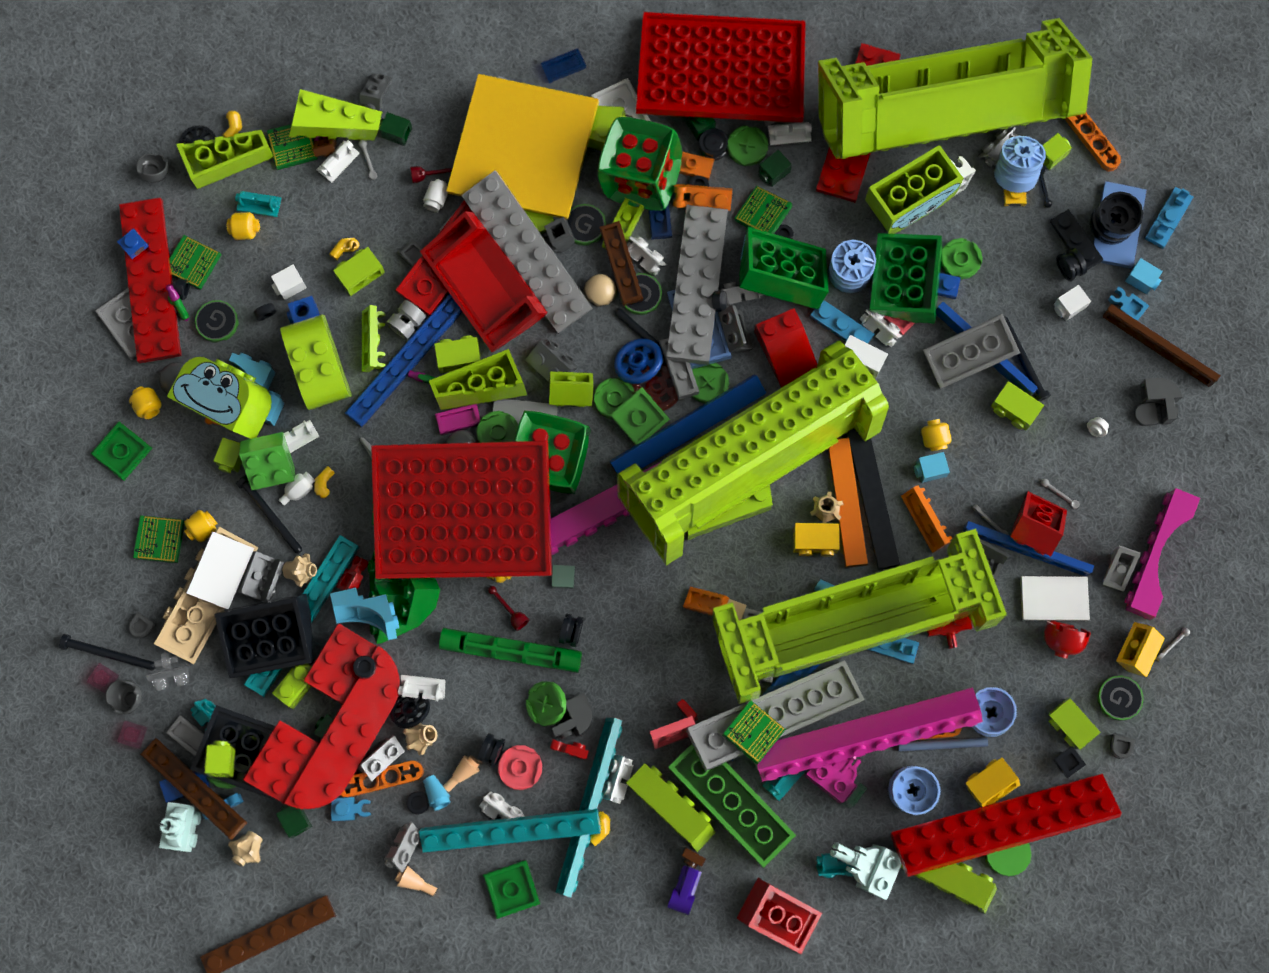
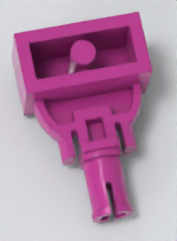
M855 756L838 763L833 762L816 769L811 768L805 774V777L839 804H842L856 786L854 781L857 776V767L861 760L857 759L852 765L853 761L857 758Z

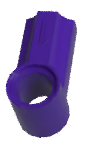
M683 865L676 888L673 889L667 908L689 915L695 899L694 893L702 873L701 871Z

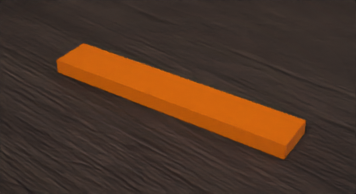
M849 438L838 439V443L828 448L835 499L843 501L844 504L840 506L839 515L841 519L839 520L845 567L863 566L868 564L850 440Z

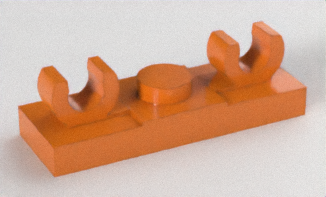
M917 485L904 493L901 498L933 553L950 543L952 536L947 537L944 530L947 527L940 525V521L929 504L931 499H926L923 494L926 491L925 488H920Z

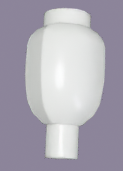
M308 472L295 475L294 481L286 484L285 494L279 498V501L285 506L290 500H300L312 490V483L315 482L314 478Z

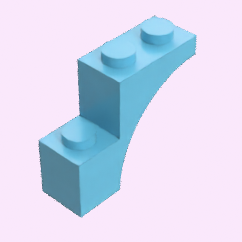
M232 353L229 359L231 364L255 377V382L268 390L275 376V372L271 368L272 365L262 360L259 363L253 361L252 357L244 353H240V355ZM269 391L272 403L264 423L275 426L285 403L280 398L281 395Z
M356 588L330 593L337 624L344 622L367 623L383 631L388 640L397 638L395 629H399L397 615H395L393 602L388 603L386 594L363 599L362 595L358 596Z

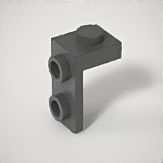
M373 73L360 94V106L382 112V98L392 82V77Z

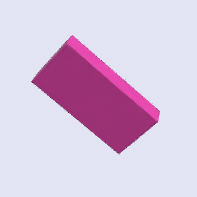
M477 404L435 414L440 435L478 426L481 420Z

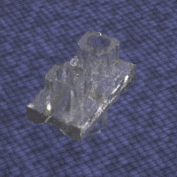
M167 652L162 653L161 660L155 661L154 664L156 668L161 666L163 668L150 670V674L146 675L147 681H152L156 691L169 687L167 677L174 676L176 686L186 685L189 682L188 671L191 669L190 662L171 666V664L178 663L177 656L170 658Z

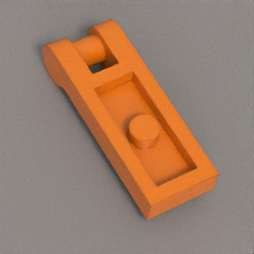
M685 184L674 185L676 195L675 199H673V207L684 208L687 205L731 211L732 188ZM684 193H690V199H684Z

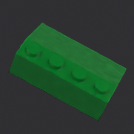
M748 227L739 271V288L819 309L828 294L826 249Z
M878 233L870 312L913 323L935 324L942 257V236Z

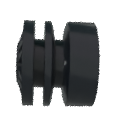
M1121 191L1111 193L1101 201L1091 214L1089 222L1091 232L1102 243L1110 245L1120 244L1128 239L1142 223L1144 213L1141 203L1130 193Z

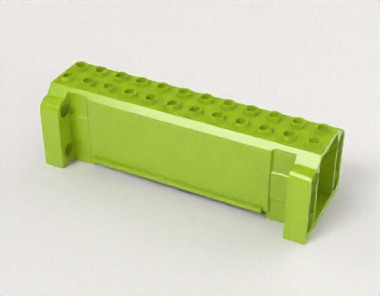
M1056 18L1042 21L1041 31L1026 33V40L1020 38L866 66L864 62L841 66L837 58L819 60V120L822 125L824 138L835 158L845 159L877 151H888L893 148H905L915 144H927L932 141L948 140L953 137H965L975 133H987L997 129H1007L1013 126H1025L1035 122H1046L1057 118L1082 115L1087 110L1093 58L1062 20Z
M837 340L821 350L817 368H813L662 460V463L647 472H643L635 463L617 474L618 498L664 564L668 565L683 555L684 533L694 526L699 529L838 443L837 438L851 429L855 428L864 441L880 433L889 408L888 402L882 394L878 382L854 351L846 347L840 340Z
M976 529L956 534L947 548V558L934 560L933 556L773 604L764 607L763 613L753 617L738 620L733 602L713 608L712 620L738 703L742 704L759 698L761 689L758 680L771 676L775 678L939 628L961 618L969 617L976 631L997 626L1007 614Z

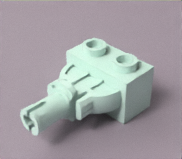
M168 802L165 819L161 821L163 826H160L162 835L159 848L191 852L192 848H195L197 844L195 829L196 825H199L201 822L202 812L193 805Z
M836 842L832 848L841 851V853L831 850L830 855L855 867L853 869L847 866L846 870L852 873L856 879V887L887 900L902 864L898 854L874 844L868 848L856 846L855 850L862 853L860 854Z

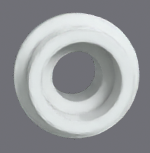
M1095 417L1089 420L1087 428L1093 436L1104 437L1108 433L1109 425L1104 419Z

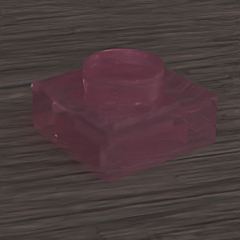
M99 663L86 682L106 694L110 683L117 680L119 675Z
M125 721L117 742L140 749L148 727Z

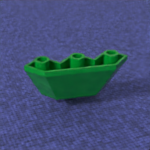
M373 552L372 559L368 561L370 579L369 598L386 594L388 603L393 602L395 615H397L399 629H395L397 636L419 627L437 606L440 587L436 579H376L375 552ZM370 625V634L374 636L376 644L388 641L383 631Z

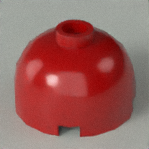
M1047 621L1044 639L1047 646L1055 651V656L1067 659L1068 655H1077L1086 648L1091 632L1082 628L1081 631H1077L1078 629L1073 625L1057 621Z

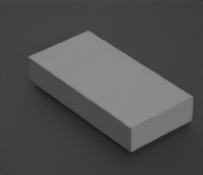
M180 715L166 732V734L196 756L204 736L202 731Z

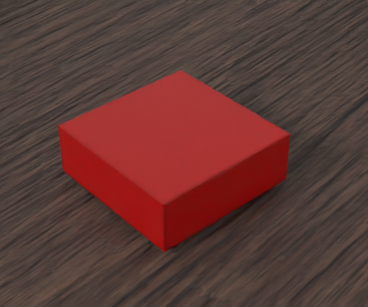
M682 699L677 703L678 709L686 718L693 716L695 722L698 720L696 712L685 700Z

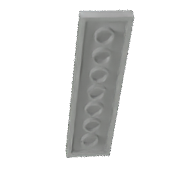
M493 171L461 195L548 312L546 317L557 333L562 332L593 309L497 171Z
M694 205L686 206L666 360L709 365L716 311L712 305V296L715 291H718L728 209Z
M844 660L752 701L786 729L779 737L780 739L862 703L865 699ZM749 702L686 729L705 771L744 755L722 735Z

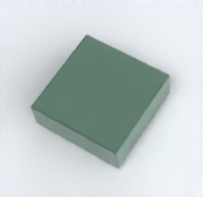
M553 565L552 588L574 589L575 566Z

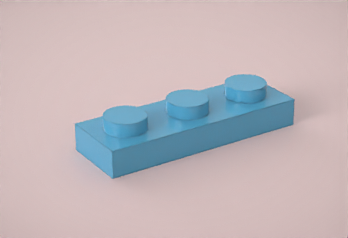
M825 300L819 309H814L810 315L811 319L845 342H847L850 335L867 344L874 337V333Z

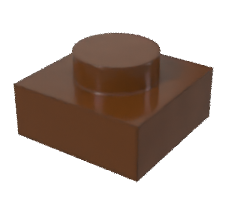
M328 137L314 141L312 150L315 157H326L335 152L336 141L335 139H328Z
M685 848L682 857L685 858L684 863L696 869L697 865L702 867L706 858L688 848Z

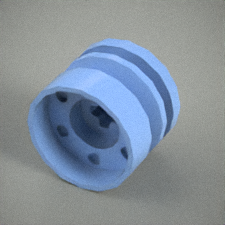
M1015 136L1006 140L1002 146L995 168L997 183L1002 188L1016 193L1027 192L1034 188L1046 158V151L1042 144L1028 136Z
M847 240L839 244L832 254L828 269L829 280L833 286L846 293H855L864 289L870 282L875 269L876 258L874 251L869 245L859 240Z
M987 687L978 691L975 695L981 709L983 722L971 727L978 734L985 737H997L1004 734L1013 725L1017 716L1016 704L1013 698L1006 691L997 687ZM994 708L996 710L994 714L997 717L987 718L988 713L985 710Z
M918 766L900 768L894 772L888 785L889 798L894 806L903 812L914 815L925 814L932 810L939 801L941 792L935 775L926 768ZM910 784L918 788L915 790L914 796L907 792L910 789Z

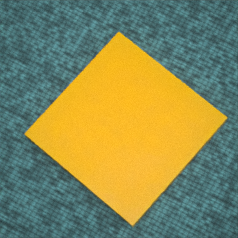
M478 74L446 190L447 193L461 196L493 171H497L524 210L558 218L564 217L568 220L599 99Z

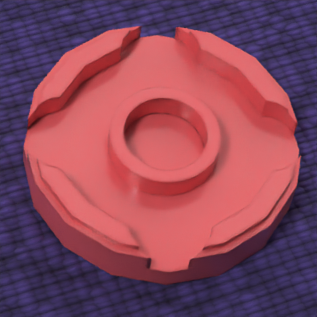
M516 745L501 755L498 762V773L506 786L514 790H525L538 782L542 774V762L534 749L525 745Z

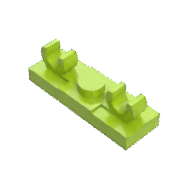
M369 305L362 311V372H370L373 369L385 367L384 363H379L377 358L385 356L384 352H377V347L380 343L378 329L385 326V323H380L377 317H384L385 313L382 311L377 312V306Z

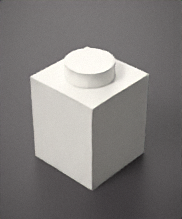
M294 264L271 276L274 284L271 285L276 295L279 296L281 294L284 300L307 288Z
M1077 285L1056 300L1054 303L1055 311L1059 317H1063L1067 321L1087 308L1091 300L1082 288Z

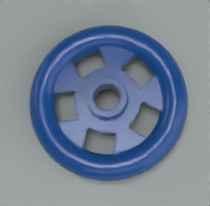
M636 339L628 342L619 350L615 357L614 368L617 376L630 384H640L650 380L658 373L662 366V350L657 343L649 339ZM638 347H644L643 352L635 350ZM654 353L655 358L649 360L648 354ZM625 356H629L628 363L623 362ZM647 366L650 367V369H649L647 372H645V373H642V372H641V371L644 370ZM629 368L635 371L632 375L626 373Z

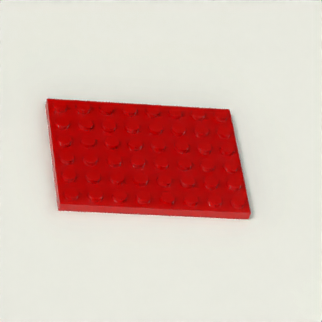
M643 12L636 114L803 123L806 21Z
M548 441L371 446L376 579L552 575Z

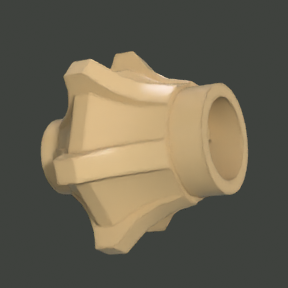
M828 492L827 495L820 498L815 496L812 499L815 505L814 510L810 514L811 516L818 517L822 523H827L834 519L839 521L841 519L839 511L840 506L844 504L843 501H837L832 497V492ZM828 506L830 511L823 510V508Z
M304 554L302 557L296 556L294 560L287 561L283 565L284 577L295 581L299 587H302L304 583L308 585L312 577L317 573V567L310 561L309 554Z
M420 723L403 731L406 735V748L408 750H416L419 755H423L426 748L432 746L433 742L437 739V731L432 725Z
M247 831L240 839L229 842L228 846L233 852L232 861L242 867L246 863H259V850L263 839L256 833Z

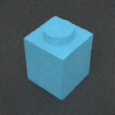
M1140 258L1125 282L1147 295L1151 289L1155 291L1162 281L1159 279V276L1163 271Z
M944 452L920 457L916 461V465H914L915 475L917 478L920 477L922 483L947 477L950 473Z

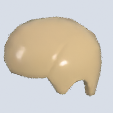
M597 274L585 283L583 293L588 302L596 306H604L610 304L615 299L617 286L607 275Z

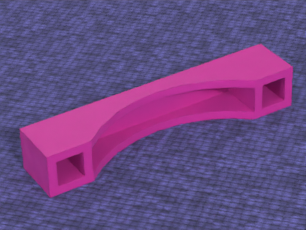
M1177 488L1165 494L1162 504L1165 505L1164 509L1158 513L1154 524H1157L1155 532L1152 531L1148 537L1147 543L1150 546L1148 551H1144L1140 558L1142 567L1140 571H1136L1132 583L1135 585L1133 590L1129 591L1126 595L1124 602L1127 603L1125 610L1148 620L1156 617L1163 599L1158 578V564L1161 551L1174 530L1194 517L1200 501L1199 497Z

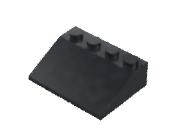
M307 594L215 613L229 679L313 662L311 612Z
M216 705L190 770L210 777L205 774L207 745H213V741L228 742L235 749L233 777L210 778L278 801L243 781L275 726Z

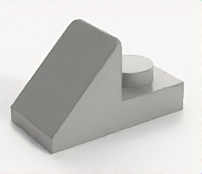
M1119 545L1110 555L1111 562L1103 578V585L1124 592L1141 553Z

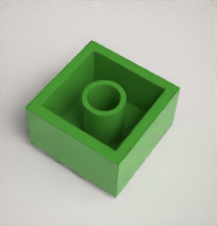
M283 432L240 441L239 455L251 490L294 481L295 466Z

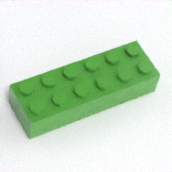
M691 744L668 767L669 771L762 868L796 836L727 762L705 771L693 744Z

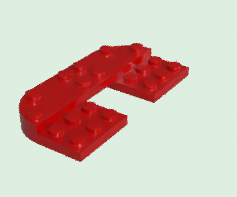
M339 623L303 680L304 683L341 704L322 739L318 743L279 720L243 779L246 783L293 808H319L331 803L341 795L398 698L400 679L397 667L391 656L380 646L372 644ZM360 656H369L375 661L376 672L369 679H360L354 673L353 664Z

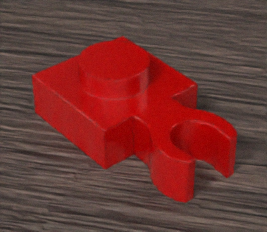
M356 556L353 559L351 568H346L336 588L341 591L356 588L357 590L364 577L361 573L367 567L368 561Z
M552 740L550 746L552 750L587 761L589 751L585 750L586 745L573 742V745Z

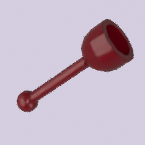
M420 166L410 167L412 183L422 182L426 175L452 172V168L425 171Z
M495 586L488 588V592L493 594L512 615L511 625L516 631L521 630L528 624L530 619L522 612H514L497 593Z

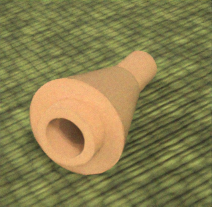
M463 756L453 776L443 785L445 790L450 792L458 783L480 771L478 768L480 764L473 756Z
M406 866L403 873L399 871L395 878L398 881V887L417 891L421 890L431 896H434L437 890L436 887L424 882L409 866Z

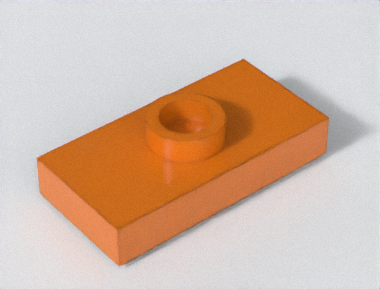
M682 152L679 174L692 177L698 175L709 180L714 159Z
M690 587L683 607L691 611L713 616V608L727 604L729 597Z

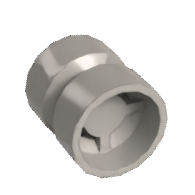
M405 299L397 308L398 313H393L386 321V324L403 339L408 340L415 331L414 326H419L426 316L417 306ZM401 319H405L408 323L406 324Z

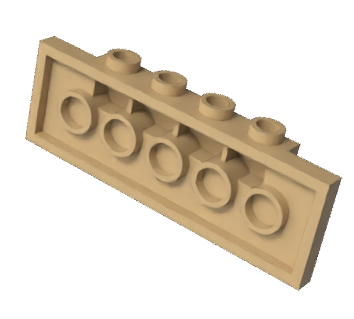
M218 527L215 532L254 548L253 551L258 549L255 545L221 527ZM202 548L195 558L198 561L195 569L190 567L184 578L187 580L184 588L179 587L173 599L177 600L173 608L168 607L162 617L165 619L164 625L153 643L192 664L196 662L217 624L215 613L225 609L186 593L204 552Z

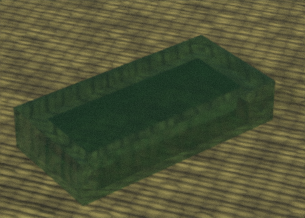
M861 783L856 784L842 804L847 808L854 807L867 788Z

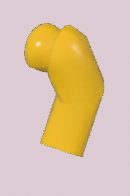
M229 111L226 114L229 128L222 134L224 138L232 137L242 129L240 114L237 111Z
M355 238L340 239L329 255L338 260L344 252L356 251L359 248V242Z
M328 466L315 478L314 492L320 498H326L330 494V490L326 488L327 481L335 472Z
M602 811L598 812L601 832L600 834H592L590 836V841L594 846L599 844L610 833V818Z

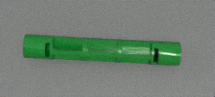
M449 628L442 629L439 641V649L575 673H579L582 659V651Z

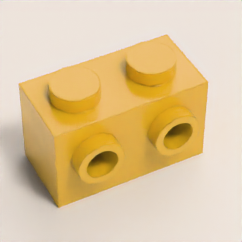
M795 523L793 527L794 553H799V556H812V553H821L823 557L834 556L839 551V524Z
M1134 622L1116 661L1126 671L1147 677L1165 638L1154 627Z
M1003 757L989 762L986 765V769L980 773H973L965 783L968 791L980 807L996 803L1020 786L1019 778Z

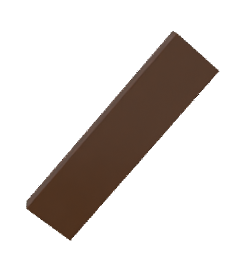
M620 221L601 226L600 231L623 306L643 301Z

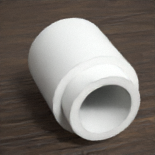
M439 179L430 181L423 199V206L426 209L439 212L443 208L448 195L446 191L447 183Z

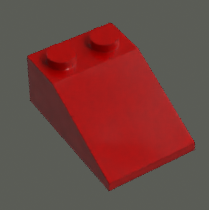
M795 308L755 325L754 333L780 387H784L813 368H817L818 364Z
M1028 491L1013 525L1010 537L1018 544H1026L1032 547L1039 554L1052 556L1064 533L1067 510Z
M757 878L737 919L750 928L802 954L822 913L764 880Z

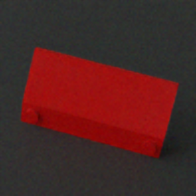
M465 211L420 251L491 352L496 351L532 327L548 313L474 212Z

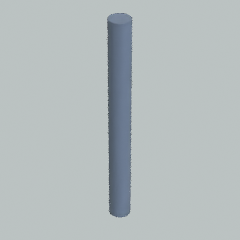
M986 737L916 741L905 745H898V751L988 746V739Z

